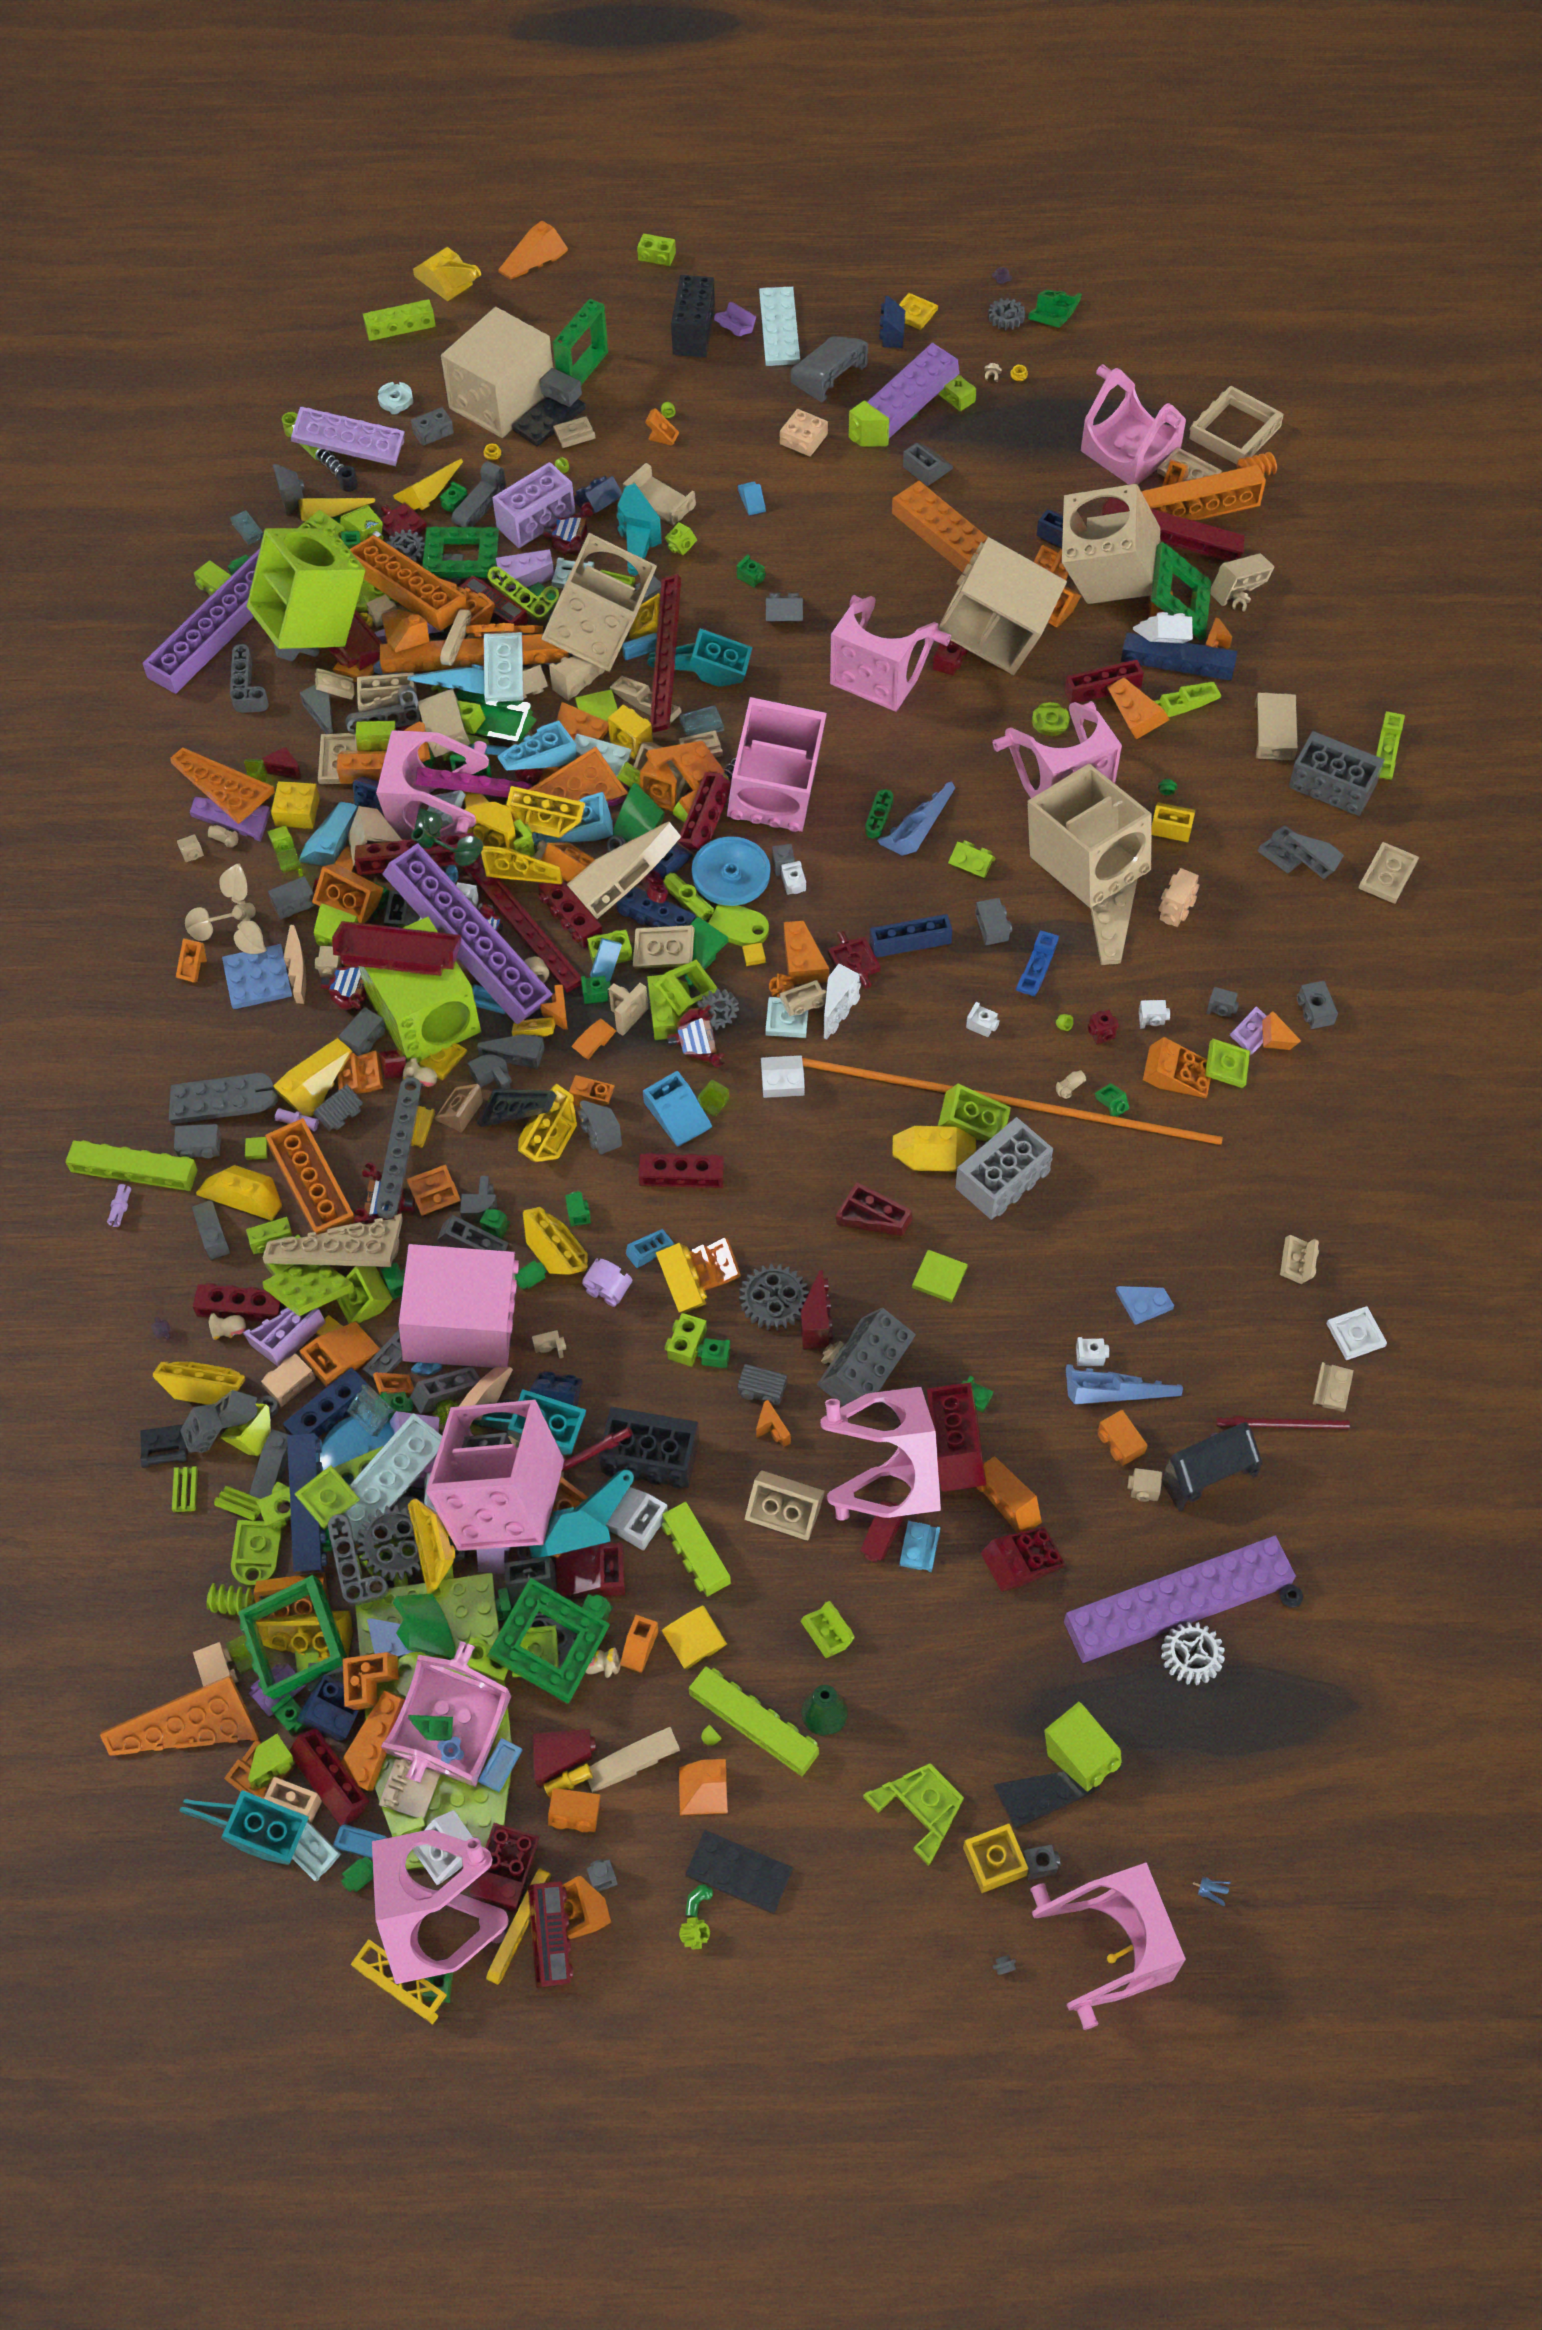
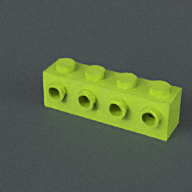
M429 299L363 313L369 341L436 327Z
M684 1502L663 1513L662 1529L667 1536L671 1535L674 1540L672 1545L676 1553H681L684 1557L683 1564L687 1572L694 1574L696 1578L694 1583L699 1592L704 1591L708 1597L730 1585L731 1581L728 1571L688 1504Z

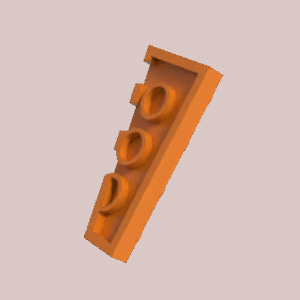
M388 1691L382 1693L341 1760V1763L357 1785L369 1791L374 1789L387 1754L381 1747L382 1743L389 1736L405 1702L404 1698Z

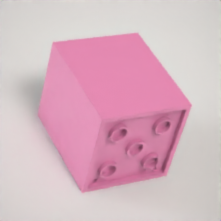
M750 697L732 775L728 817L735 820H748L755 824H767L774 828H786L793 832H803L827 713Z
M409 1244L399 1317L403 1361L489 1368L508 1367L515 1306L514 1299L517 1286L515 1274H518L519 1261L515 1260V1252Z
M536 1400L450 1408L426 1493L458 1551L544 1544L564 1458ZM506 1412L526 1417L518 1448H515L514 1444L462 1448L464 1437L474 1436L470 1431V1423L481 1415Z

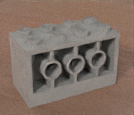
M1016 1117L958 1167L955 1188L992 1220L997 1215L1001 1216L1010 1203H1016L1026 1189L1028 1191L1032 1189L1040 1177L1044 1178L1050 1172L1053 1148Z

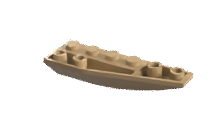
M668 821L597 858L567 885L591 914L598 919L637 885L669 852L681 836Z

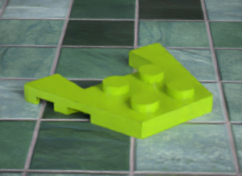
M931 1763L863 1795V1798L877 1813L897 1797L930 1831L913 1848L928 1866L936 1855L964 1800V1797Z

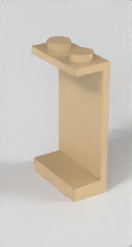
M647 463L623 483V491L626 486L635 483L660 519L672 526L681 521L684 515L693 510L696 505L694 491H691L685 497L652 477L651 466Z
M453 689L418 701L426 732L440 733L466 746L471 744L464 729L457 704L458 699ZM428 742L434 757L452 751L435 742Z
M1258 693L1255 702V708H1258V746L1256 758L1295 760L1297 752L1296 695Z

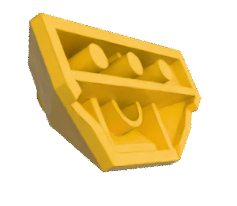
M511 786L506 805L510 808L516 821L520 819L524 825L527 824L532 832L561 838L581 823L586 803Z
M555 1084L551 1089L557 1097L549 1112L531 1116L519 1137L518 1151L534 1162L559 1159L577 1126L573 1095L558 1084Z
M913 1126L893 1135V1156L912 1170L957 1171L958 1167L976 1152V1138L957 1127Z
M236 1165L206 1178L196 1192L200 1197L271 1221L282 1207L272 1177Z
M541 1207L524 1210L523 1220L526 1243L549 1273L574 1274L587 1270L588 1254L564 1223L553 1215L546 1213Z
M160 1362L153 1372V1377L174 1399L205 1405L215 1404L231 1390L238 1391L245 1381L244 1375H240L239 1372L231 1368L195 1362H172L169 1364L168 1362Z
M413 1499L408 1504L427 1594H430L437 1589L454 1562L455 1549L453 1545H450L448 1538L450 1535L438 1513L421 1501Z

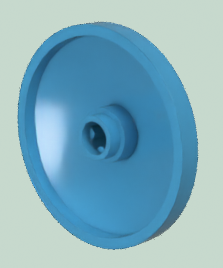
M722 837L707 843L697 852L692 863V879L696 889L706 899L720 905H742L756 899L766 889L770 880V862L766 853L752 841L740 837Z
M373 1413L357 1414L340 1421L329 1431L322 1443L320 1462L322 1461L323 1471L330 1465L336 1467L379 1447H384L394 1436L390 1422H381L379 1414ZM346 1475L343 1479L350 1485L354 1481V1476Z

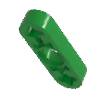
M882 789L876 794L865 824V834L869 838H878L883 833L893 805L894 795L890 790ZM884 797H885V798H887V799L885 800V803H884V805H883V804H882V800H883ZM876 811H882L884 812V815L878 817L874 813ZM874 823H877V828L871 830L874 827Z

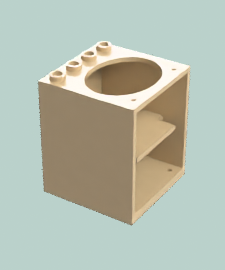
M494 307L441 354L449 408L501 438L512 430L513 423L547 398L541 394L540 380L553 368L550 336L497 307Z
M1131 484L1064 495L1062 564L1086 603L1093 604L1151 595L1157 545L1160 543V526L1138 485ZM1115 497L1123 500L1129 506L1130 511L1087 518L1086 527L1077 509L1086 502L1096 498Z
M588 533L541 639L610 672L637 615L657 566ZM594 552L616 554L626 559L636 568L640 575L641 585L634 591L635 588L588 565L584 569V559Z
M988 537L985 543H980L976 553L973 554L969 562L970 564H967L964 569V575L961 574L956 583L959 587L938 629L951 634V641L1014 675L1042 635L1067 581Z
M1087 764L1028 800L1030 857L1091 908L1151 870L1152 814L1091 764Z

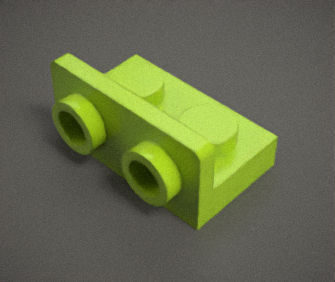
M287 1217L246 1229L253 1254L264 1253L269 1241L293 1237Z

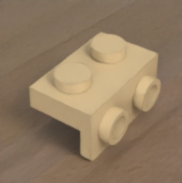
M816 980L780 993V999L790 1017L795 1014L800 1015L809 1009L823 1006L826 1004L827 993L821 989Z
M1292 1235L1285 1237L1280 1275L1300 1284L1312 1279L1316 1274L1315 1266L1319 1254V1241L1313 1239L1310 1242H1305Z

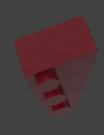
M856 1182L835 1218L837 1225L903 1236L913 1216L911 1209Z

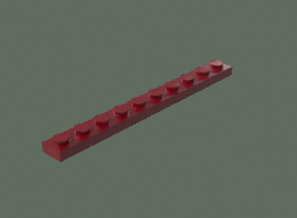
M679 574L662 578L650 716L653 733L670 729L682 579Z
M480 856L476 859V863L461 866L535 956L544 961L550 974L560 985H563L566 993L582 984L581 976L500 879L486 876L483 860Z

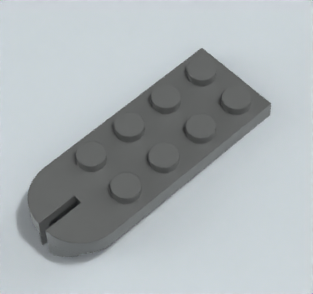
M263 1073L171 1085L169 1121L171 1124L262 1112L276 1105L278 1093L273 1087L274 1083L271 1078Z

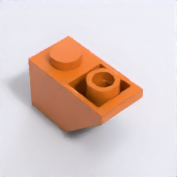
M575 1075L569 1093L573 1095L574 1106L580 1107V1102L583 1100L605 1106L609 1104L615 1085Z
M635 1615L627 1635L620 1666L640 1673L643 1672L659 1632L656 1621Z

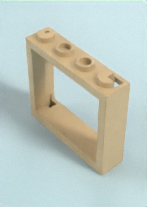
M1230 386L1225 392L1220 394L1216 401L1211 403L1206 411L1201 413L1197 421H1193V425L1189 429V439L1237 464L1240 458L1252 457L1281 427L1284 414ZM1229 404L1265 423L1242 449L1205 430Z

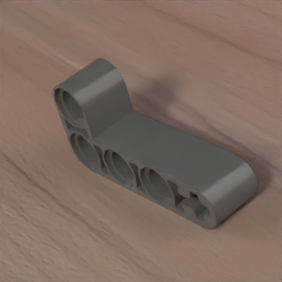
M489 461L482 465L480 471L481 482L455 509L452 514V523L468 528L473 527L493 505V496L506 488L504 468Z
M245 644L236 645L232 650L230 697L234 710L237 712H261L269 707V702L264 688L259 686L251 687L253 662L249 648Z
M403 685L399 688V705L349 714L345 720L348 731L356 735V727H353V722H363L362 719L365 722H369V719L372 717L378 718V721H395V727L417 723L420 719V711L414 688L410 685ZM411 692L412 696L410 698H403L404 693ZM410 710L415 711V715L412 717L406 716V713ZM390 714L397 715L395 720H388L387 718Z
M341 1514L332 1516L328 1522V1529L344 1599L349 1604L356 1606L385 1598L389 1587L382 1577L372 1576L364 1579L362 1577L352 1526L349 1520ZM338 1522H342L344 1525L342 1526V1533L345 1537H341L339 1531L335 1528L338 1526ZM342 1544H350L348 1553H339V1548ZM354 1566L355 1573L350 1577L344 1576L345 1568ZM376 1582L382 1583V1591L376 1594L372 1593V1585ZM358 1588L360 1590L359 1597L349 1599L350 1590Z

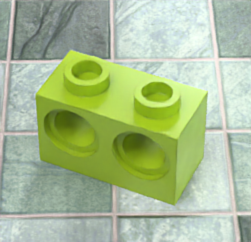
M643 233L637 246L638 260L670 266L676 254L675 239Z
M457 701L465 732L475 734L485 720L480 704Z
M626 930L587 938L593 964L602 938L622 944L616 964L633 960L632 948Z
M684 1313L681 1314L679 1320H675L672 1329L674 1334L672 1339L668 1338L665 1345L668 1360L690 1367L693 1366L698 1354L699 1344H702L707 1331L706 1320ZM686 1328L694 1329L691 1332L684 1331ZM678 1347H686L683 1351L677 1350Z
M471 1637L466 1645L474 1646L473 1651L479 1654L480 1659H474L470 1656L467 1665L472 1670L502 1684L508 1669L502 1665L501 1669L494 1668L492 1665L493 1660L487 1657L492 1646L487 1644L488 1642L482 1638Z

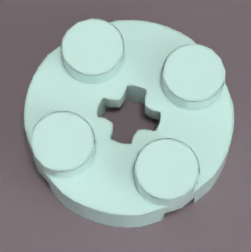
M394 382L387 383L378 391L379 405L394 415L413 404L411 388L402 382H399L400 385H394Z

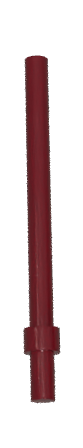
M1234 1416L1233 1418L1216 1417V1426L1234 1427L1247 1422L1250 1427L1350 1429L1349 1420L1244 1418V1416Z
M627 1427L616 1434L611 1433L605 1436L603 1441L565 1460L562 1472L607 1448L612 1449L618 1446L620 1441L633 1435L632 1430Z

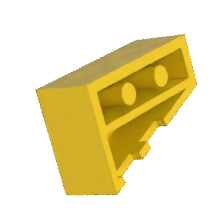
M678 1243L656 1252L679 1313H686L706 1305L705 1298H707L703 1286L700 1287L699 1274L696 1267L692 1264V1257L688 1247Z

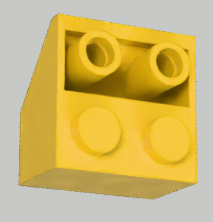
M1157 802L1151 835L1188 842L1195 810Z

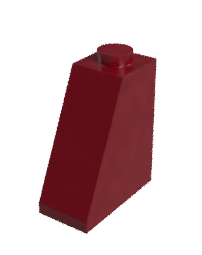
M882 1500L880 1502L881 1505L889 1507L899 1506L889 1500ZM905 1515L896 1517L874 1516L860 1549L861 1552L865 1553L864 1557L873 1562H877L878 1559L884 1560Z
M590 1729L533 1734L534 1775L537 1787L544 1786V1783L562 1776L563 1772H569L592 1759V1751H596L595 1736L591 1737Z

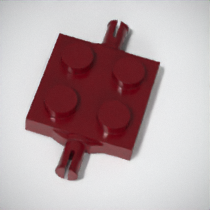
M405 502L393 510L386 504L381 507V510L386 514L380 519L382 521V531L388 537H395V532L401 534L402 529H404L405 533L410 529L412 534L415 532L419 534L427 528L426 522Z
M844 931L839 932L837 937L841 943L828 949V955L835 968L838 964L860 974L859 979L864 988H867V986L868 988L871 987L872 983L868 976L880 972L881 966L865 936L848 940Z

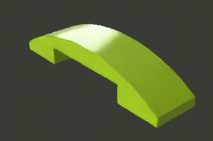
M1387 711L1385 713L1376 753L1377 757L1385 759L1380 778L1390 780L1393 778L1405 715Z

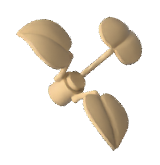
M235 864L221 875L219 883L223 895L232 897V901L238 904L234 907L232 913L209 918L208 911L205 908H194L186 916L185 928L194 939L204 941L209 939L213 933V927L210 922L234 916L237 920H242L238 924L239 930L234 934L236 946L248 954L263 953L267 950L263 942L261 929L254 921H250V918L255 916V907L253 904L245 903L244 901L247 895L246 877L241 864Z

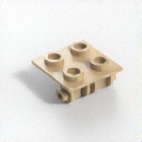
M396 1759L379 1805L413 1817L423 1816L425 1818L441 1773L425 1769L421 1783L406 1778L411 1766L410 1761Z

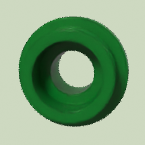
M1164 779L1158 783L1159 792L1163 795H1172L1177 789V784L1171 779Z

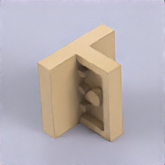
M614 983L609 988L611 1011L615 1013L617 1032L622 1036L648 1010L646 986L641 983L630 993L624 987H619Z

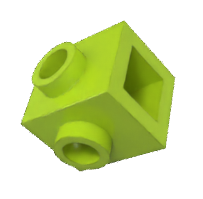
M679 522L665 537L668 548L673 553L677 552L681 555H684L697 541L692 530Z

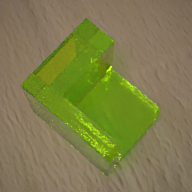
M245 759L246 775L266 783L267 771L264 761Z
M295 848L276 853L283 873L297 869L299 876H303Z
M711 1080L698 1095V1102L705 1112L715 1117L729 1101V1089Z
M245 1634L226 1643L227 1649L240 1674L253 1669L252 1661L254 1660L252 1654L248 1652L245 1646V1641H247Z

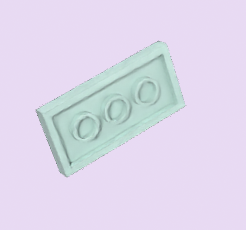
M522 632L484 634L485 702L523 700Z

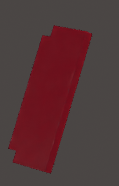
M355 609L345 647L327 648L342 666H347L349 669L356 665L359 671L380 659V644L383 643Z
M341 921L332 936L333 955L340 956L341 964L438 976L442 975L443 969H454L461 944V935Z

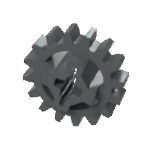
M1000 298L999 302L994 301L993 305L990 304V309H988L989 322H993V326L998 325V329L1004 327L1007 330L1010 327L1013 330L1014 326L1020 327V323H1023L1025 319L1024 306H1021V302L1015 303V299L1010 301L1009 298H1006L1003 301Z
M402 529L401 534L395 532V537L389 536L390 541H387V544L416 563L417 560L422 561L425 543L423 542V537H418L417 532L412 534L409 529L405 533L404 529Z
M716 989L715 993L709 991L707 997L702 995L703 1001H697L699 1006L697 1008H704L706 1005H710L711 1009L708 1010V1013L715 1014L710 1019L711 1025L715 1030H718L720 1025L725 1028V1023L731 1024V1018L737 1017L735 1012L739 1011L737 1006L739 1003L733 993H728L726 989L722 993L719 989Z

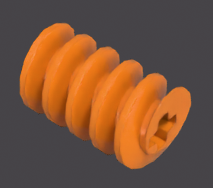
M1271 452L1253 455L1245 459L1240 458L1237 462V469L1258 465L1263 475L1265 472L1267 476L1270 475L1271 471L1273 474L1277 471L1276 459Z

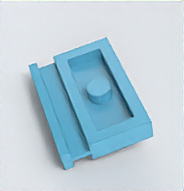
M908 1521L899 1566L918 1570L924 1569L932 1572L940 1527L935 1528L927 1524Z

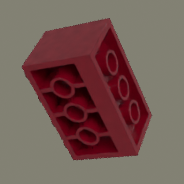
M971 1382L927 1389L929 1413L936 1433L938 1476L942 1492L986 1486L978 1415Z

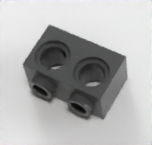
M214 1404L193 1407L180 1431L189 1453L208 1451L223 1427Z

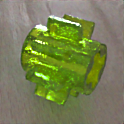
M451 1399L442 1400L436 1404V1411L432 1412L433 1416L439 1417V1424L445 1426L450 1408L459 1407V1404H456L455 1401L452 1402Z

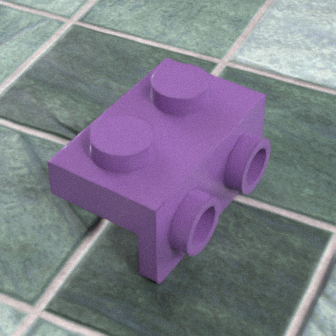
M729 302L727 310L716 313L714 320L720 323V326L731 330L734 335L742 336L752 333L756 316L734 302Z
M278 1663L271 1669L275 1683L296 1674L287 1663L282 1665ZM259 1679L251 1686L252 1691L248 1694L257 1702L266 1715L270 1717L273 1714L271 1711L273 1706L288 1694L293 1697L306 1685L273 1700L267 1695H263L262 1689L258 1686Z

